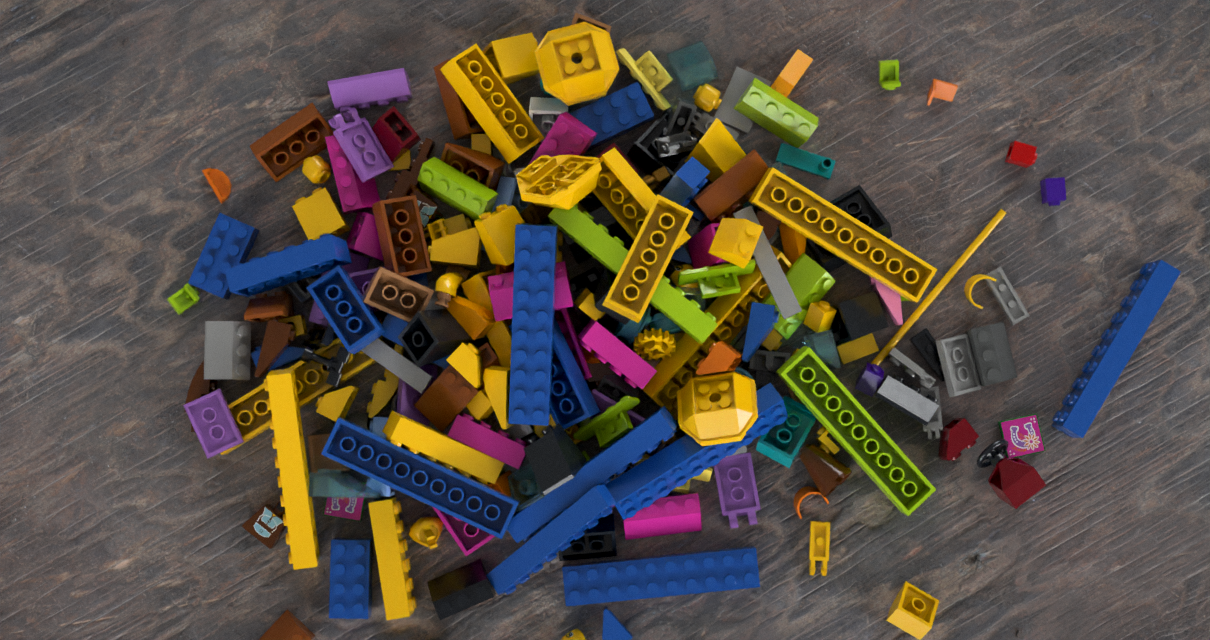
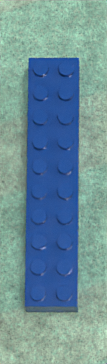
M517 223L515 226L508 424L548 426L550 423L558 225Z
M1157 260L1142 266L1139 272L1141 274L1140 277L1130 286V294L1124 297L1120 303L1121 309L1111 318V326L1101 335V343L1099 346L1096 345L1091 353L1093 355L1092 358L1082 367V375L1072 384V392L1070 395L1067 394L1062 401L1063 407L1053 416L1052 420L1054 422L1051 426L1069 437H1084L1180 275L1181 271L1163 260Z
M771 382L756 391L758 418L741 441L701 446L687 434L607 483L605 486L616 501L617 505L615 507L623 520L633 517L639 510L649 507L660 497L667 496L670 491L676 487L683 486L692 477L699 476L708 467L715 466L721 459L734 454L742 446L750 444L753 439L766 434L774 426L784 423L789 418L783 398Z
M664 405L631 431L588 460L574 478L546 495L544 493L515 513L507 528L508 532L516 543H519L521 540L524 542L528 541L538 530L541 531L552 522V518H557L568 509L567 507L574 504L594 486L599 484L606 485L614 477L613 474L620 475L627 469L630 462L635 464L642 459L645 451L648 453L652 452L658 447L662 439L665 442L674 436V433L677 432L675 429L679 424Z
M344 418L337 419L321 455L500 539L503 538L520 502L442 464L433 462L425 458V456L415 454L403 446L394 445L386 438Z
M754 546L562 566L566 606L760 587L757 552Z

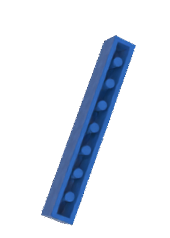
M604 484L594 486L486 575L498 595L504 593L509 595L514 592L519 583L522 584L530 579L529 575L531 573L540 571L546 561L550 562L555 559L557 552L560 550L564 551L570 547V542L573 539L581 538L587 528L590 529L599 523V518L606 517L613 512L612 508L617 503Z

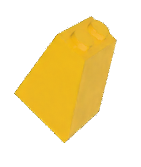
M532 32L491 41L482 51L506 85L540 73L534 54L538 47V42Z
M716 118L687 157L685 163L693 156L710 171L706 178L714 182L744 158L746 154L722 122Z
M326 187L315 189L312 192L313 195L307 198H299L295 201L296 204L292 206L308 240L319 239V236L327 233L338 237L351 230Z
M501 204L495 208L496 211L492 213L489 211L479 215V219L475 220L474 223L491 264L509 265L514 262L515 226L517 223L525 222L515 206Z
M476 227L432 241V246H428L430 261L439 265L479 269L482 240Z

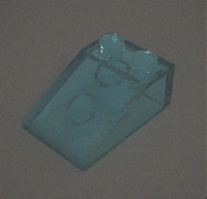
M318 469V473H310V497H381L380 493L350 475L341 474V470Z

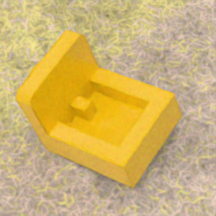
M822 426L816 432L818 436L815 439L821 444L819 447L823 451L835 455L840 448L826 436L829 432Z

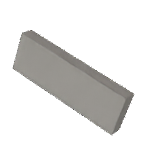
M1001 266L986 274L997 279L996 281L984 280L1012 326L1030 316Z

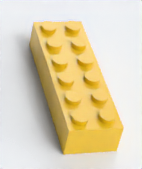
M477 43L452 58L440 69L508 164L544 139V136Z
M614 147L599 158L602 170L599 171L597 185L592 192L631 238L635 240L656 195ZM686 230L675 251L691 238Z
M657 194L602 304L603 306L639 323L694 212Z
M393 410L382 430L387 435L386 439L392 444L399 447L404 444L403 446L415 454L421 452L420 454L433 462H436L438 459V462L442 463L443 466L452 470L456 469L467 477H471L472 474V477L476 478L477 481L486 485L488 482L496 483L504 466V462Z
M397 497L369 502L368 505L386 620L410 617L415 612V608H417L416 597H412L411 592L414 589L413 578H409L408 573L411 570L410 559H406L405 551H408L407 540L403 539L402 532L405 531L404 521L400 520L399 512H402L401 502L397 501Z

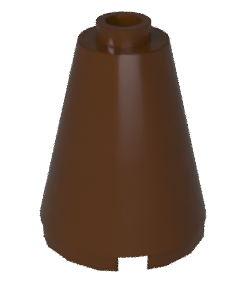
M806 444L800 450L801 455L799 457L824 497L831 494L852 473L849 467L814 444Z

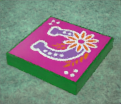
M1037 414L998 422L1001 438L1008 441V448L1005 452L1007 458H1017L1045 451Z
M330 477L323 515L361 522L367 495L366 483Z

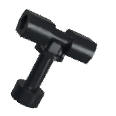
M307 346L301 361L310 363L312 360L327 366V371L330 373L326 383L338 387L343 376L341 374L345 363L348 364L352 353L340 346L336 357L332 356L331 359L315 354V349Z

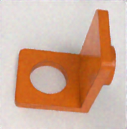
M933 78L927 94V105L930 106L933 97L952 102L958 85Z

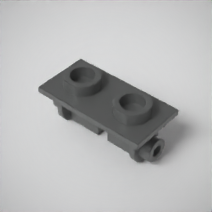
M691 131L657 138L658 157L661 158L693 150V147L697 145V139L691 136Z

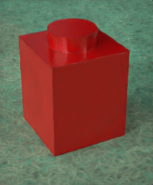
M1013 141L1009 145L1005 162L1028 168L1036 162L1038 153L1035 152L1037 147Z

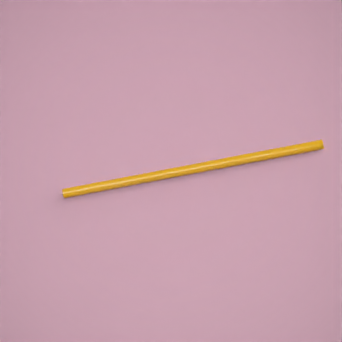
M1003 209L998 211L870 364L878 366L1007 214Z

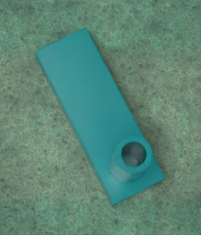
M781 143L775 160L777 163L828 180L831 177L836 162L831 158Z

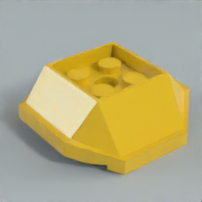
M587 22L548 31L534 51L544 90L568 106L606 96L619 72V65L610 33ZM579 57L582 61L576 64L572 62V59Z
M570 154L553 157L541 155L516 174L521 199L538 206L570 210L596 188L599 171L602 170L600 159L596 157Z
M736 371L691 378L685 386L677 391L679 427L701 446L741 441L758 418L755 380Z

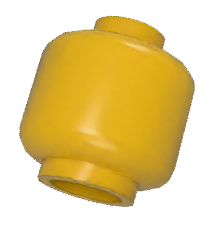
M709 84L700 85L693 96V99H695L694 104L706 112H710L713 108L717 110L722 101L719 98L721 93Z
M315 155L304 160L302 172L312 183H324L331 175V167L321 156Z

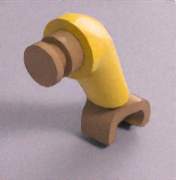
M449 265L446 274L439 277L436 282L435 292L438 293L436 297L438 301H435V305L448 308L449 305L447 303L451 301V297L456 296L457 289L462 290L461 284L468 279L471 271L460 266Z

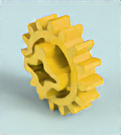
M651 328V331L645 329L644 333H638V337H634V350L637 355L641 354V358L648 357V360L655 359L658 361V358L666 359V355L672 356V352H675L676 339L674 334H669L668 330L662 332V328L658 330Z

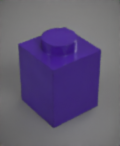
M1065 177L1045 178L1040 181L1042 204L1048 203L1049 206H1059L1060 202L1066 200Z
M867 362L856 380L855 389L872 397L883 380L884 371L882 368Z

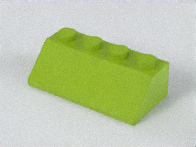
M755 77L733 108L796 148L807 142L818 127V117Z
M436 157L422 164L417 179L423 191L474 220L479 219V215L485 212H492L499 194Z
M805 253L801 254L785 274L802 311L786 319H783L780 313L779 321L775 323L773 328L786 340L791 337L805 320L810 303L819 302L836 282L824 268ZM770 292L762 304L775 305L777 311H779Z

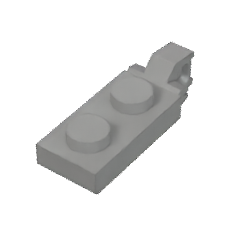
M893 348L887 355L890 357L889 361L897 367L901 365L905 368L907 375L912 378L917 377L920 386L929 390L936 380L896 348Z

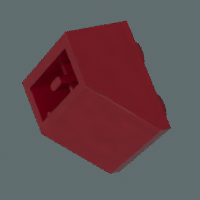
M394 106L383 114L372 127L392 164L421 141L417 132Z
M955 418L941 431L938 453L940 460L954 461L961 456L960 452L964 448L969 449L977 443L976 439L979 435L965 418Z

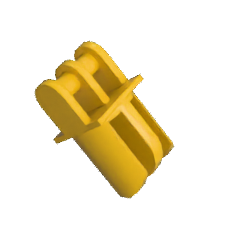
M444 218L427 224V227L423 228L424 233L428 232L424 234L425 240L431 239L426 242L427 247L432 246V241L449 236L446 232L448 228L443 223L445 221Z

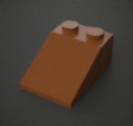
M449 142L445 143L440 159L496 191L505 162L490 154Z
M286 291L275 292V296L267 297V294H258L256 298L250 299L244 314V320L260 323L268 322L269 319L275 321L295 316L293 297L290 294H286Z
M450 364L414 406L443 432L457 415L466 408L467 404L477 395L479 390L482 389L475 388Z

